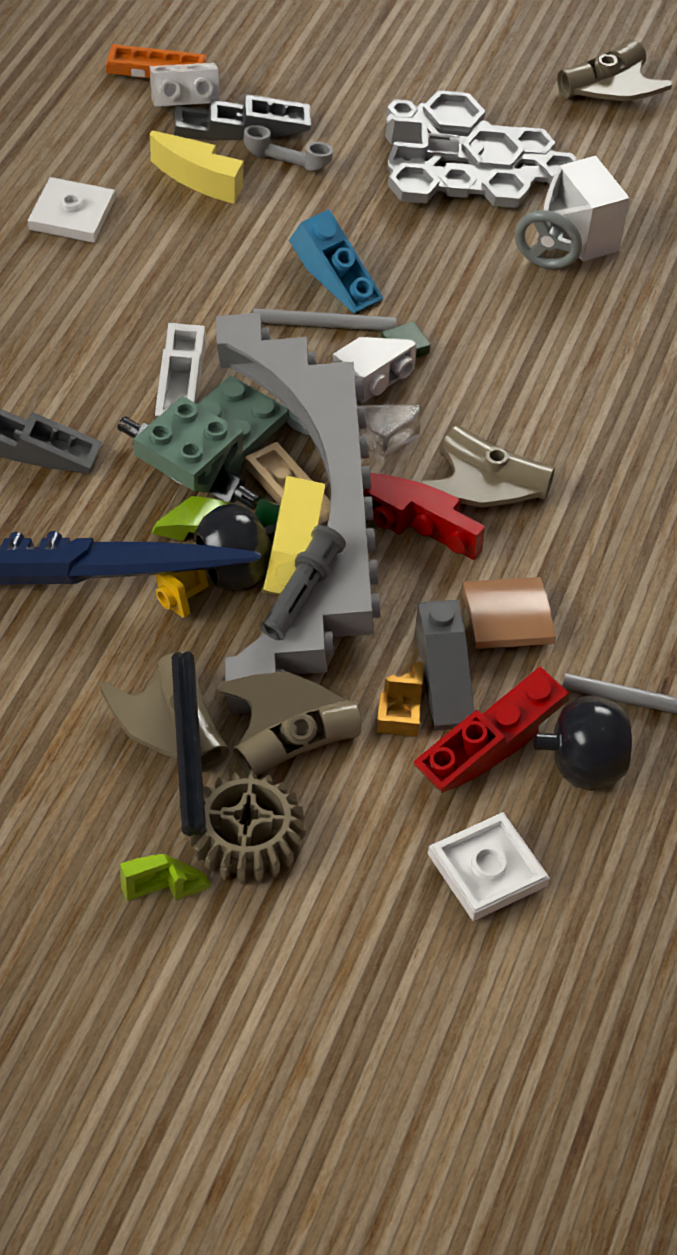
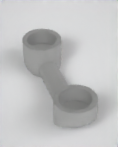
M252 125L244 130V145L255 156L261 158L270 157L304 166L306 170L321 169L332 161L333 148L327 143H310L306 147V153L270 144L271 132L264 126Z

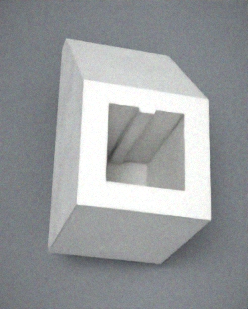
M359 337L333 354V363L354 361L355 377H363L364 399L357 400L362 404L373 396L383 393L388 386L399 379L406 378L411 374L415 367L416 343L406 339Z

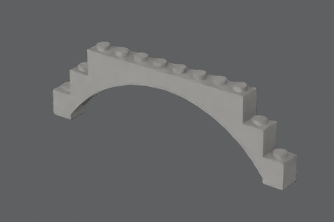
M261 313L216 316L217 349L221 369L231 368L265 388L295 415L309 433L321 455L330 482L331 502L327 526L341 534L346 542L343 552L337 553L329 565L330 573L328 577L315 584L303 607L286 632L284 639L275 640L264 633L237 656L225 657V682L254 674L283 671L294 675L327 672V656L334 655L333 637L374 634L373 618L381 617L379 593L371 594V585L378 584L377 560L369 561L368 552H376L374 528H366V520H373L372 496L364 497L363 489H371L369 465L362 466L361 459L369 458L367 435L359 436V429L366 428L365 405L357 406V400L364 399L363 377H355L354 361L317 364L316 352H308L307 337L271 340L270 328H262ZM226 694L230 714L252 713L247 701Z

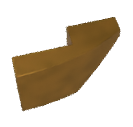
M424 662L412 664L411 671L401 677H396L393 674L385 678L384 691L379 695L376 733L418 737Z

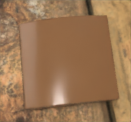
M540 577L462 582V597L469 614L468 630L475 649L555 644L556 637L550 606Z

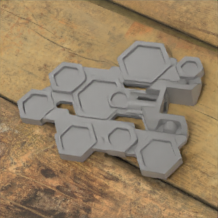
M438 90L427 103H420L417 107L410 100L394 99L387 107L385 137L393 145L386 171L391 172L388 187L402 202L427 203L437 191H443L447 196L467 198L470 194H483L493 206L518 208L529 195L530 186L534 181L547 182L550 185L560 165L578 161L572 153L555 152L556 142L544 129L490 125L488 121H484L485 110L469 93ZM440 161H447V162H468V163H469V164L447 163V164L445 165V167L439 166V165H440ZM520 163H527V164H535V165H536V166L523 165L520 169H517V168H516Z

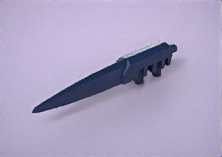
M50 531L46 538H42L39 547H34L31 538H25L20 532H12L9 538L4 539L0 547V585L77 584L90 578L130 577L196 571L256 562L262 555L255 551L197 544L121 541L94 542L93 538H76L70 541V538H62V535L56 531Z

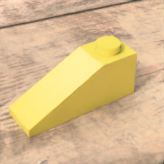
M286 476L262 593L279 596L296 570L295 558L298 553L306 550L312 540L311 533L314 527L318 525L325 484Z

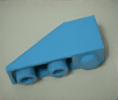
M330 209L299 224L289 239L291 245L305 268L352 313L355 314L384 299Z

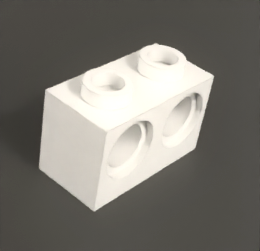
M215 63L150 66L151 96L154 107L210 103L211 100L220 101L219 74Z

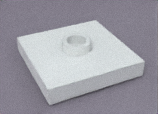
M49 177L28 219V230L95 243L115 201V190Z
M504 812L430 845L428 849L429 857L472 921L537 892L549 884L550 877Z

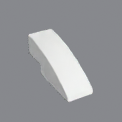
M168 323L166 346L163 349L155 419L182 396L197 404L206 345L205 326Z

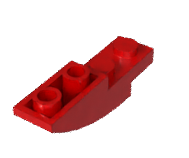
M370 473L371 489H363L364 497L372 496L373 521L376 525L383 529H390L399 535L410 526L419 534L429 536L446 545L451 551L463 554L472 560H475L482 552L485 526L459 513V498L420 482L385 474Z
M540 666L484 713L481 714L476 709L413 761L414 766L441 793L459 787L487 772L531 741L535 733H539V725L569 701V692Z

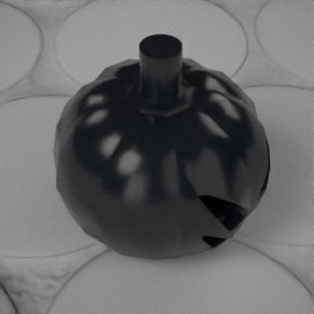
M233 503L218 506L206 514L194 532L197 545L255 551L262 555L256 562L205 569L213 584L233 592L248 590L265 579L276 523L264 527L258 516L249 508Z
M596 695L579 697L562 709L555 724L554 734L535 733L534 749L553 750L555 752L554 759L564 779L576 788L592 791L610 787L626 775L630 765L632 733L628 714L611 699Z

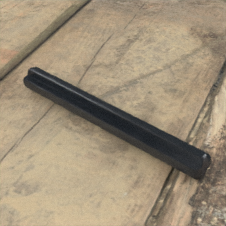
M189 651L184 653L176 652L171 658L181 826L184 835L200 836L206 831L195 661L194 655Z

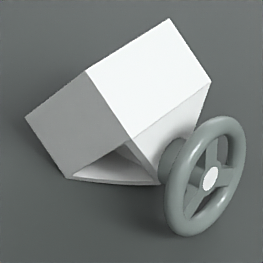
M596 156L560 165L550 184L544 210L528 213L517 223L515 228L516 245L523 256L530 262L548 269L567 267L574 263L578 257L582 261H587L618 252L620 250L629 197ZM534 223L539 236L538 242L530 248L526 242L525 231L530 224ZM555 248L569 252L561 258L541 256L545 250H553Z

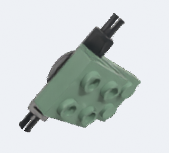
M230 375L198 404L182 396L151 424L142 423V425H139L129 419V417L124 416L120 420L123 424H118L117 428L119 431L134 438L133 446L136 457L165 473L175 482L185 485L196 492H210L225 502L235 503L239 501L251 510H255L257 508L256 502L262 499V496L244 487L246 480L239 476L243 471V461H245V456L252 454L289 420V409Z

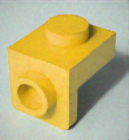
M205 569L155 575L158 586L156 596L160 604L167 610H173L182 618L191 614L187 599L209 587Z

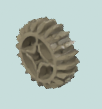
M234 771L231 781L226 782L218 777L215 782V788L204 786L206 831L200 836L193 835L188 837L191 847H194L197 861L205 860L208 872L220 868V875L223 880L227 879L231 874H236L239 882L242 884L246 876L254 875V878L260 883L264 872H268L276 878L280 872V866L290 868L293 862V855H299L302 849V841L306 835V825H304L305 813L303 807L298 806L296 793H287L285 782L273 786L270 774L262 780H258L253 771L250 772L247 778L240 779ZM250 819L247 834L243 835L244 828H246V820Z

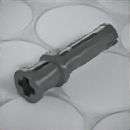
M324 525L314 527L311 533V542L306 550L298 553L295 558L296 570L280 593L269 614L260 625L261 630L267 636L275 640H283L315 584L328 577L330 573L329 565L335 555L343 552L346 547L345 539L336 530Z

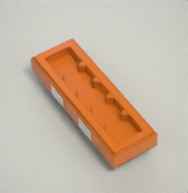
M112 44L106 62V73L150 78V66L207 63V55Z

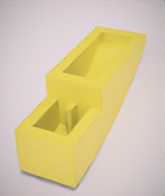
M151 131L150 158L151 162L161 171L197 192L235 204L243 189L244 161L217 155L216 145Z

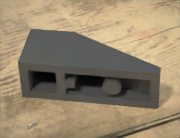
M459 601L420 602L417 607L415 638L420 662H424L423 678L434 731L453 729L474 712L466 634Z

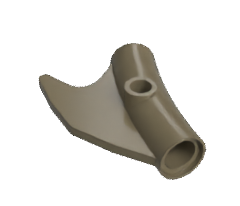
M633 39L597 58L561 69L557 74V86L564 98L582 95L598 99L631 101L671 90L672 81L651 80L642 76L640 69L646 61V52L642 44Z
M458 425L448 432L440 448L441 454L448 458L454 474L447 479L423 480L421 482L459 498L462 504L475 507H489L512 504L533 498L546 500L552 484L555 467L530 460L500 448Z
M174 653L167 654L159 660L155 677L149 687L140 694H127L110 683L103 682L100 686L101 693L113 716L132 740L158 753L177 759L171 658ZM195 667L202 772H208L217 768L226 760L229 749L209 715L202 697Z
M283 671L254 674L218 685L219 692L244 699L249 703L252 710L251 721L244 736L233 747L235 758L247 775L253 771L257 778L273 767L304 752L337 741L355 738L361 733V717L354 700H346L323 686L292 673ZM294 724L296 725L298 730L297 734L294 732L293 729Z

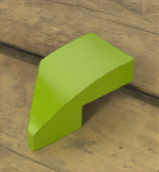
M191 496L158 520L152 529V534L184 541L188 532H195L206 514L216 507L230 504V502L214 498Z
M166 854L145 856L119 864L121 888L127 901L166 887L170 888L175 900L210 888V882L205 873Z

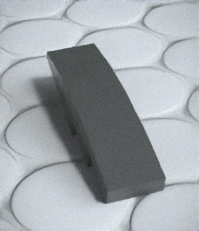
M245 94L243 105L211 100L209 110L176 105L174 112V135L184 138L244 140L245 128L252 125L268 128L271 132L270 138L310 131L311 127L310 104Z
M0 409V457L50 469L89 473L102 444L101 441L34 412H31L28 420H25Z

